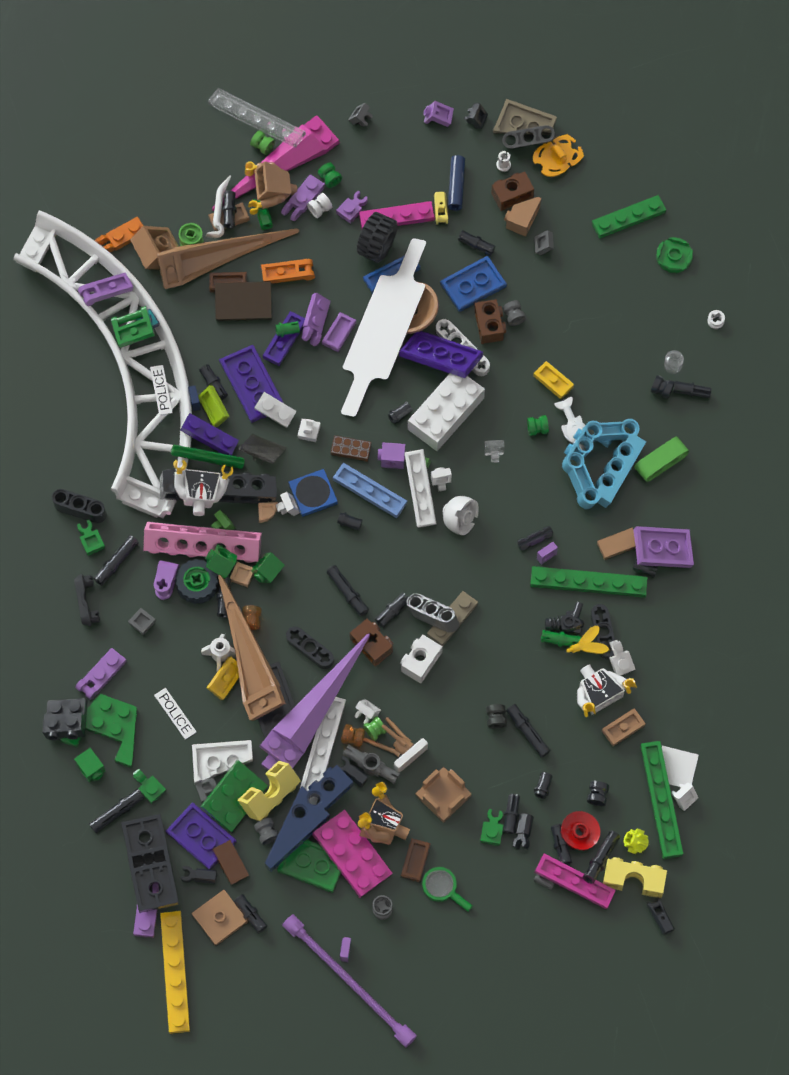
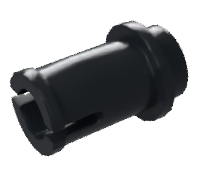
M404 402L395 410H390L388 418L394 424L396 422L399 423L400 419L411 413L413 409L408 402Z
M347 512L340 513L337 523L341 527L344 525L359 531L363 519L347 515Z
M635 559L632 570H635V573L641 572L655 577L656 572L649 570V568L657 571L658 566L638 565L637 559Z
M541 772L538 785L534 788V795L536 797L545 799L549 795L548 789L553 778L550 773Z

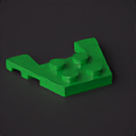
M100 694L87 708L85 730L122 743L115 762L132 768L137 707ZM82 737L74 740L62 738L60 741L77 748Z

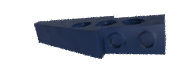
M338 765L334 768L329 767L323 773L324 777L319 782L315 780L308 787L309 791L301 786L266 859L265 867L270 872L303 844L315 830L330 819L327 810L353 787V781ZM330 783L335 788L332 791H326L324 786ZM312 797H317L320 799V802L317 805H312L309 800ZM302 810L305 812V816L297 818L294 815L295 812Z

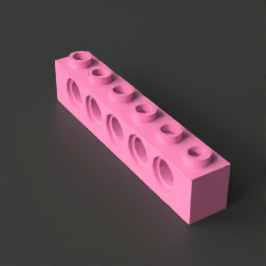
M147 522L144 529L143 551H149L154 554L163 552L169 555L184 554L189 557H206L210 549L214 550L218 543H222L226 546L224 547L225 549L237 555V560L253 563L255 561L258 562L260 557L261 533ZM160 538H166L168 542H163ZM179 540H186L187 544H182ZM199 541H203V542H205L207 545H206V546H202V545H200L198 542H199ZM237 545H242L245 549H239Z

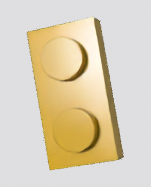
M547 361L534 372L533 376L560 399L574 388V384Z
M227 657L207 686V689L220 700L225 699L239 678L237 661L232 657Z

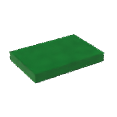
M309 840L301 844L277 869L279 873L331 893L334 892L341 872L321 845Z

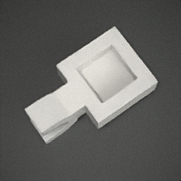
M441 467L431 471L432 485H438V492L446 490V483L451 482L452 478L450 468L445 469Z
M617 640L610 642L614 656L609 659L615 674L621 676L635 670L629 651L623 652L621 642Z

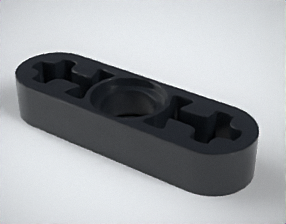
M597 604L591 610L593 626H599V629L601 627L607 628L609 634L601 636L598 633L595 637L596 643L605 645V641H608V648L612 649L610 642L615 641L609 610L605 605ZM597 610L604 613L602 616L603 622H600L599 615H595ZM611 650L610 653L606 652L599 655L603 659L608 660L614 656V653Z
M296 626L287 630V642L322 669H328L333 665L334 657L332 652L309 634ZM298 633V638L303 641L301 646H299L300 641L297 638L292 640L291 634L295 635ZM312 643L316 648L313 652H307L304 649L305 645ZM319 650H321L320 655L325 658L326 656H328L329 662L324 661L322 663L321 657L318 655Z

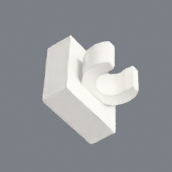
M302 419L298 439L316 442L321 426L320 422Z
M288 492L280 495L283 502L275 505L278 512H281L282 515L288 512L293 516L300 513L293 495Z
M364 699L359 701L355 707L359 710L356 712L355 717L359 718L361 714H364L366 719L363 723H369L372 718L378 716L381 710Z
M688 782L685 785L679 784L680 790L677 793L675 791L671 792L679 808L684 811L698 799L694 787Z

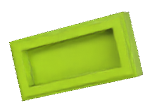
M208 386L198 398L212 425L219 427L229 415L214 386Z

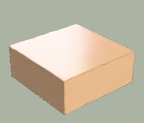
M237 562L230 576L231 582L248 588L254 575L250 571L253 567Z

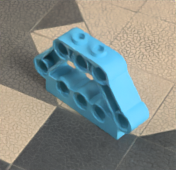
M626 419L623 422L608 423L590 421L582 430L578 428L573 438L576 440L573 445L569 444L564 451L566 456L562 462V468L570 477L577 493V502L580 507L590 509L598 503L606 508L612 502L646 441L637 436L640 429L639 424L635 420ZM625 427L630 429L631 434L625 431ZM588 429L593 430L594 433H595V436L591 435V434L588 432ZM608 440L624 441L614 450L613 458L605 465L604 474L599 477L594 487L584 464V457L593 449V442ZM579 444L584 445L586 451L581 450ZM620 449L625 450L627 456L621 454ZM570 460H575L577 466L572 465ZM611 465H616L618 471L613 470ZM603 480H606L609 486H605ZM585 494L590 495L592 501L587 500Z

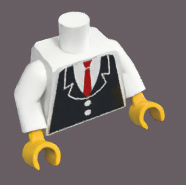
M175 460L173 466L177 469V472H175L174 488L179 497L184 500V505L193 506V515L203 516L205 508H211L213 503H217L225 494L229 482L228 476L233 474V468L231 467L229 473H225V465H223L221 468L223 476L220 477V473L188 470L184 460H182V467L178 468V461Z
M587 665L580 670L585 679L580 682L579 689L577 690V703L584 711L585 717H588V712L591 715L596 714L598 711L621 699L624 696L625 690L630 694V688H637L634 679H626L611 671H606L604 668L594 672L592 667Z

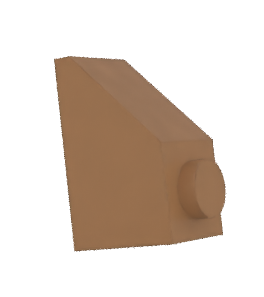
M536 197L515 204L511 211L508 210L504 218L506 229L526 236L541 207V198Z

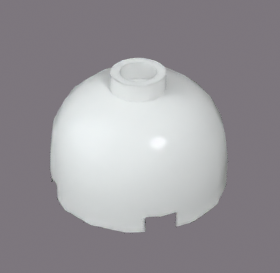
M457 496L445 504L443 520L447 528L456 534L466 535L475 524L471 522L474 517H478V502L469 497Z

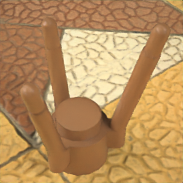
M386 717L385 720L396 733L384 724L382 728L396 739L393 745L395 749L364 738L363 741L399 757L413 747L414 744Z

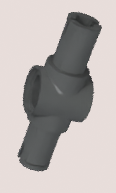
M348 745L347 750L345 749L343 753L344 757L358 763L357 765L363 768L367 775L381 776L392 782V784H395L400 776L399 772L387 767L386 763L382 762L377 754L362 753L351 745ZM370 761H373L377 765L373 768H370L366 764Z

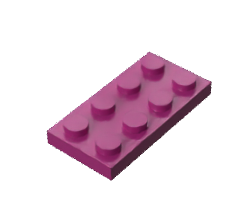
M343 810L312 834L361 898L393 873L367 838L359 836L361 830L346 810Z

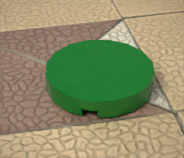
M672 237L660 243L657 248L656 259L662 269L678 273L686 270L692 263L693 250L687 241Z

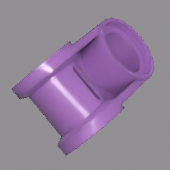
M159 561L154 581L155 594L159 599L166 600L171 597L177 571L180 569L179 564Z

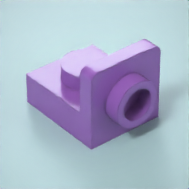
M434 101L424 110V123L428 124L432 120L448 127L451 124L454 109Z

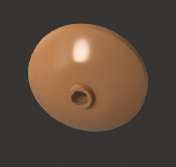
M424 284V291L415 310L417 314L413 315L406 334L422 331L433 322L438 313V297L434 290Z

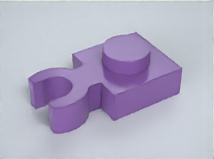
M357 191L354 194V199L350 200L347 198L336 210V214L351 224L359 215V212L362 211L360 206L367 204L368 197L365 196L364 199L359 200L360 191Z

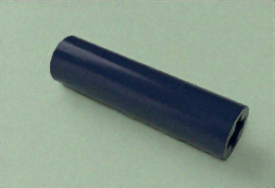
M460 155L451 157L448 208L453 211L461 210L463 205L465 157Z

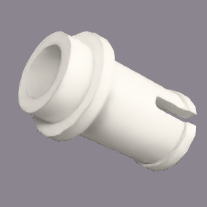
M502 151L498 155L499 160L496 165L498 170L505 172L511 167V162L509 161L510 154L507 152L506 156V151Z

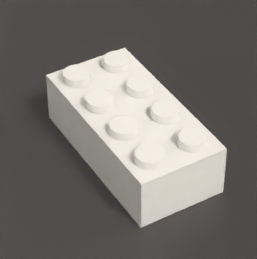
M449 374L408 420V430L438 451L484 399L485 389L468 376L462 378Z

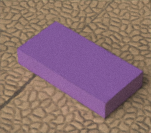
M340 312L322 340V345L339 352L355 326L356 320Z

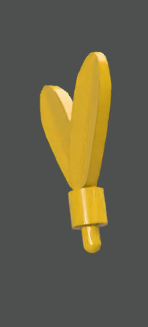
M593 626L577 644L570 646L567 652L584 651L603 654L608 652L609 648L604 644L592 642L599 633V626Z

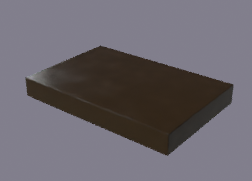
M271 282L215 283L216 321L272 319Z

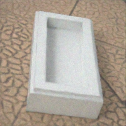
M424 738L418 741L394 762V770L399 773L428 749V742Z

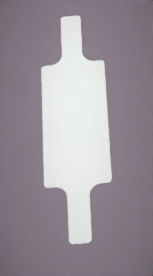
M411 240L400 269L395 275H381L379 277L343 365V369L349 370L354 374L353 384L341 410V413L344 415L356 416L371 380L375 378L387 379L389 377L425 288L424 284L416 282L413 278L426 245L424 240Z

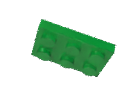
M237 760L200 807L226 830L232 832L246 815L245 810L237 800L251 787L264 792L268 785Z

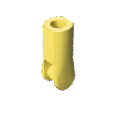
M436 192L434 194L436 225L442 222L448 224L446 192Z

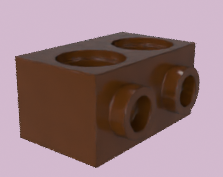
M497 299L475 303L474 312L481 344L503 341L506 325L505 322H501L503 311L502 307L498 306ZM490 311L493 314L487 315L485 312ZM495 328L496 331H490L488 329Z

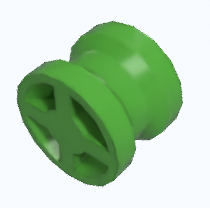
M377 716L373 718L372 722L363 725L373 741H376L379 735L387 733L382 728L383 722Z

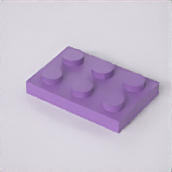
M638 526L634 528L638 565L691 568L694 565L690 530Z

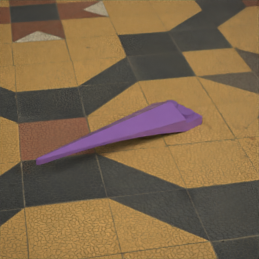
M367 634L271 730L259 746L277 761L289 763L293 769L305 753L370 634Z

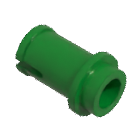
M298 321L285 324L279 322L278 325H275L277 336L284 337L287 334L300 333Z

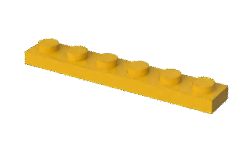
M181 911L164 912L160 914L169 1034L190 1032Z

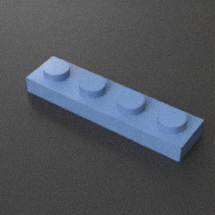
M345 463L340 466L333 476V481L395 518L400 515L407 504V500Z

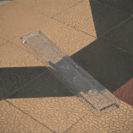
M217 88L208 100L209 105L295 148L306 135L304 130L220 88Z

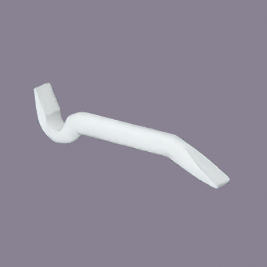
M231 175L219 186L216 193L213 225L218 231L208 232L205 237L219 238L224 234V227L220 223L223 195Z

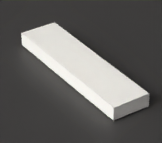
M424 450L405 452L417 527L437 525Z

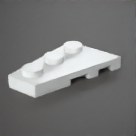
M251 740L192 745L194 783L228 772L237 760L244 765L253 761Z

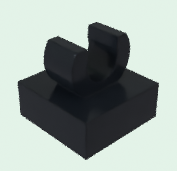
M474 103L473 107L467 110L469 116L464 117L467 123H472L476 129H482L488 113L480 103Z

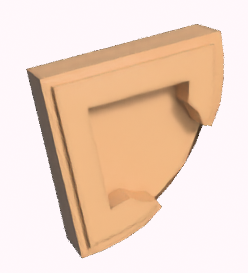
M277 502L258 503L259 523L266 522L275 515L277 511L275 505L278 504Z

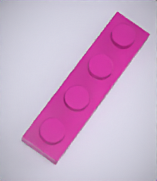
M431 201L359 212L362 229L374 212L396 220L397 226L434 221Z
M546 854L542 855L534 872L604 909L608 908L616 891L597 880L592 884L587 883L583 879L584 874Z

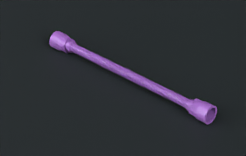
M294 914L285 920L282 926L293 937L297 936L306 942L348 986L350 985L392 1027L396 1033L394 1037L405 1048L416 1039L417 1035L406 1024L402 1026L400 1023H397L330 955L328 956L325 950L310 938L304 929L305 925Z

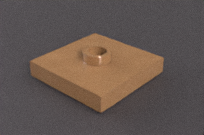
M222 890L192 913V916L215 946L248 923V920L243 918V913L225 890Z

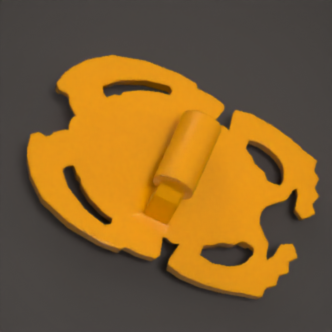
M568 134L559 136L553 140V143H545L534 152L533 162L534 164H541L543 167L541 173L544 176L555 177L561 175L570 167L568 163L572 167L584 157L581 147L578 146V151L571 148V141L576 143L573 137ZM566 140L568 143H559V141ZM544 148L540 158L539 153ZM577 153V158L572 160L573 155Z

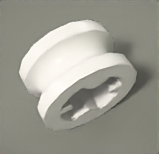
M719 310L711 311L708 316V325L713 329L721 328L725 321L724 313ZM716 317H719V318H720L719 321H718V320H717L716 322L713 321V318H714V319H715Z

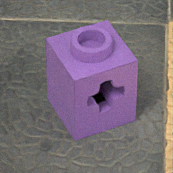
M383 442L382 449H378V460H381V467L404 469L405 444Z

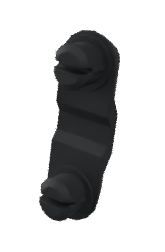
M80 574L74 579L81 622L83 625L91 626L92 623L100 621L99 612L97 610L90 612L85 601L87 598L85 590L87 587H93V577Z

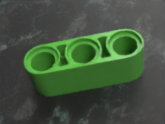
M676 436L638 461L634 468L646 482H649L685 458L689 450Z

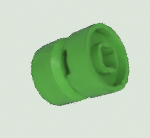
M187 223L180 228V246L204 243L202 229L199 225Z

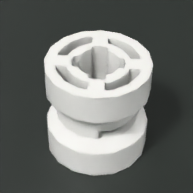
M324 193L317 196L316 200H311L307 203L308 209L315 218H319L324 211H329L333 208L332 203Z

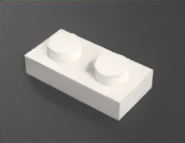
M265 392L254 408L285 428L288 427L296 413L294 409Z

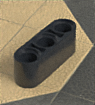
M57 489L52 494L54 507L59 512L90 520L93 523H102L106 519L104 504L99 500L64 489ZM60 498L66 499L62 503L57 502ZM77 504H83V507L75 508ZM101 510L99 514H93V511Z

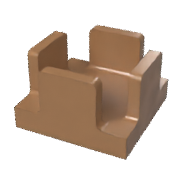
M443 767L440 771L436 769L423 781L422 788L416 792L415 796L444 823L472 794L465 788V782L452 769L448 771Z

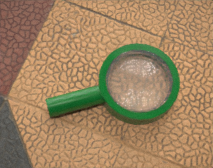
M435 867L425 874L422 888L424 894L430 900L444 902L451 898L467 912L473 907L472 904L455 892L456 878L449 869Z

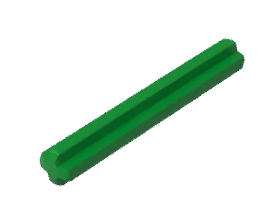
M175 444L171 448L172 456L239 469L244 467L245 460L241 457Z

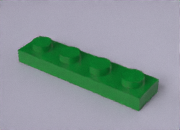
M659 195L592 220V226L600 239L665 214L666 208Z

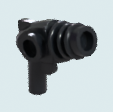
M576 602L574 610H568L566 615H561L560 620L559 616H557V620H555V617H553V620H551V617L545 618V630L551 631V628H553V631H555V628H557V632H559L560 628L564 633L573 632L580 634L581 628L584 627L583 620L579 618L583 603Z

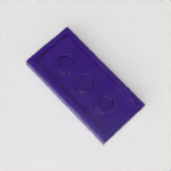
M419 331L414 333L401 348L399 356L466 378L482 359L483 352Z
M254 345L219 359L251 423L266 417L254 409L264 392L283 403Z

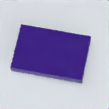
M193 802L166 830V833L208 870H211L218 863L212 849L231 840L233 846L237 842L235 838Z

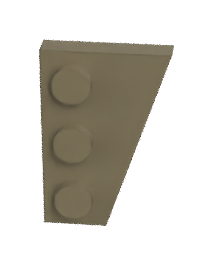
M506 99L493 133L506 134L511 131L544 125L554 128L557 117ZM550 129L542 131V135H551L552 133ZM526 132V133H525V134L533 135L532 132Z

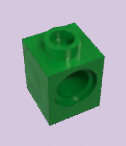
M217 545L214 550L210 549L205 558L208 560L206 568L226 579L236 563L237 555Z
M264 553L250 571L255 574L254 578L260 583H271L285 565L273 553Z
M91 748L74 759L77 767L89 783L93 780H99L103 777L104 772H106L104 765Z

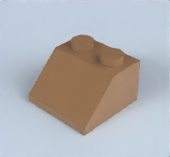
M142 226L130 239L146 269L159 270L157 253L179 247L170 229L167 227Z

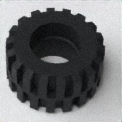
M374 212L368 218L357 242V254L376 263L381 262L389 252L395 239L397 221L381 213Z

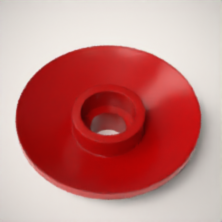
M576 811L567 815L563 820L561 834L570 847L576 850H587L598 842L600 826L591 814ZM576 830H580L582 835H577Z

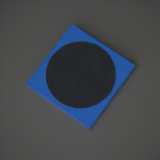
M324 469L288 482L302 517L338 504Z

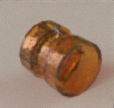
M254 605L242 607V614L250 629H260L261 621L259 617L261 616V608Z
M346 724L341 742L345 744L352 743L360 748L364 739L365 729L361 727L354 728L353 725Z

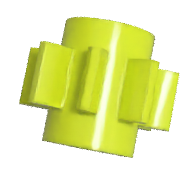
M637 828L636 830L631 829L624 836V846L628 848V852L634 854L637 852L642 853L648 847L649 841L648 836L644 835L645 831Z

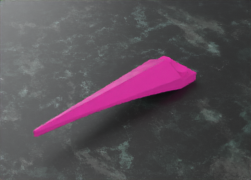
M316 115L306 124H302L261 163L264 161L274 162L281 169L289 171L326 154L340 142ZM255 173L252 176H246L231 190L236 193L235 199L256 188Z

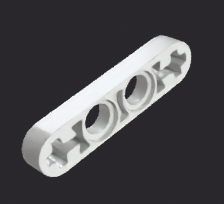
M442 319L437 322L436 334L439 337L450 341L453 338H460L462 345L478 350L449 320ZM441 326L444 328L447 327L448 333L446 332V330L441 331ZM483 355L482 359L472 369L478 376H485L490 370V362ZM478 363H479L481 366H482V365H485V369H483V368L478 369Z

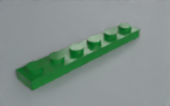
M532 566L530 587L646 598L647 577Z
M661 742L642 743L640 747L663 859L683 856Z

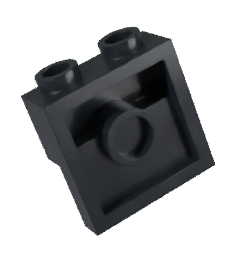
M86 698L48 701L42 732L46 739L56 741L62 738L74 740L78 739V737H85L88 704Z

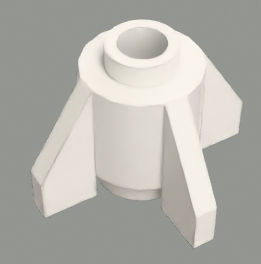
M221 634L219 638L214 639L210 645L202 648L201 651L202 655H212V658L217 661V672L227 657L236 658L235 649L229 645V642L225 639V634Z

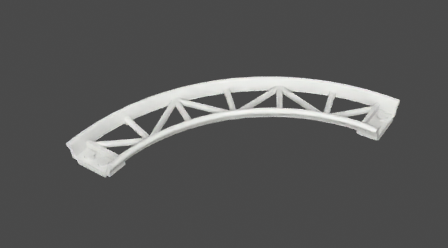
M39 210L34 229L21 253H16L13 260L34 272L37 271L66 291L90 315L106 338L122 375L128 414L123 458L111 490L115 492L116 499L121 500L123 504L156 518L159 516L164 519L166 514H171L176 500L160 499V482L143 449L171 452L173 445L144 441L168 414L159 415L158 413L138 435L137 404L155 402L157 400L155 394L135 396L127 364L153 381L151 371L132 358L159 349H165L177 389L167 383L171 408L173 409L179 403L181 429L189 413L192 414L188 379L178 345L165 318L151 296L119 260L78 229ZM56 235L69 241L91 256L70 278H68L55 240ZM49 247L52 250L60 277L40 265ZM98 262L114 276L126 273L133 285L132 291L114 296L125 298L124 300L100 314H97L92 306H86L83 301L84 298L77 292L78 288L85 284L75 283ZM130 304L129 314L137 311L138 304L141 307L147 306L148 309L152 310L160 323L155 330L161 341L128 351V345L120 350L104 321ZM180 431V446L190 447L192 437ZM135 453L153 486L130 477ZM178 457L177 467H182V460L188 464L189 459Z

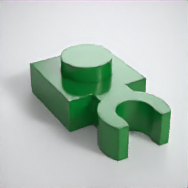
M87 520L88 527L86 529H83L80 523L77 524L79 532L83 534L80 540L87 556L105 549V545L98 530L92 531V523L90 520Z
M489 809L487 817L490 822L483 823L480 843L500 846L503 825L498 823L502 820L503 812L499 811V816L493 817L491 815L492 809Z

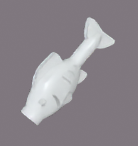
M569 397L564 401L555 403V407L564 411L568 424L562 425L561 428L565 438L569 442L574 443L576 440L573 438L578 428L582 430L585 424L582 422L580 415L576 418L574 417L570 408L573 398ZM579 444L580 449L586 451L585 446Z

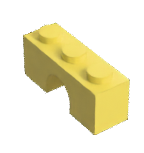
M278 761L265 773L270 781V787L265 794L261 790L251 787L237 800L250 818L258 821L266 818L269 812L275 806H278L283 801V798L288 793L294 791L301 782L289 763Z
M614 857L607 859L603 884L622 891L624 881L630 877H635L642 882V895L662 898L667 870H663V867L652 865L651 867L643 866V863L636 861L627 863L623 862V859Z

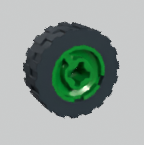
M194 559L193 561H187L177 571L175 578L177 591L180 593L181 598L185 599L188 603L203 604L206 601H210L218 591V575L206 568L207 562L205 560Z

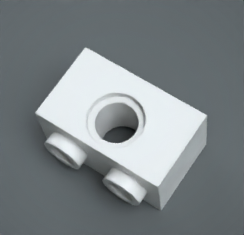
M424 635L413 642L411 646L412 651L409 655L405 654L400 662L401 672L420 684L442 654V646ZM418 655H422L425 657V659L423 661H418L415 659V657Z

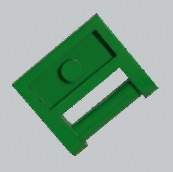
M147 306L141 307V310L117 318L116 316L111 318L120 348L155 336ZM143 317V319L120 327L121 324Z

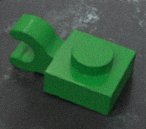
M140 769L133 773V777L141 784L138 788L139 791L151 804L166 792V789L154 776L147 779Z

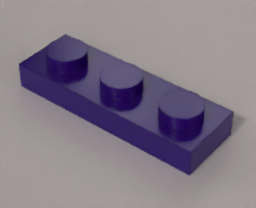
M290 311L282 324L298 321L301 332L305 318ZM300 333L287 334L284 337L277 336L276 334L264 352L263 359L280 366Z
M191 413L187 415L180 429L183 433L221 454L232 455L239 441Z

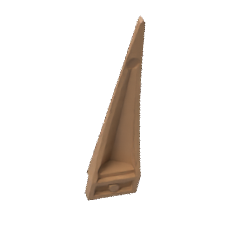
M296 228L185 245L159 252L157 257L163 286L165 289L183 285L231 260L296 234L300 230Z
M219 575L218 579L236 654L242 700L249 720L254 721L286 703L279 688L281 686L228 585L224 578Z

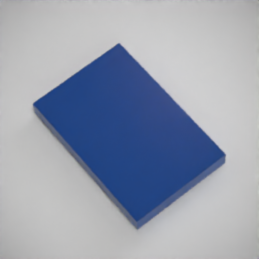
M488 256L440 281L441 286L459 312L507 287V283Z

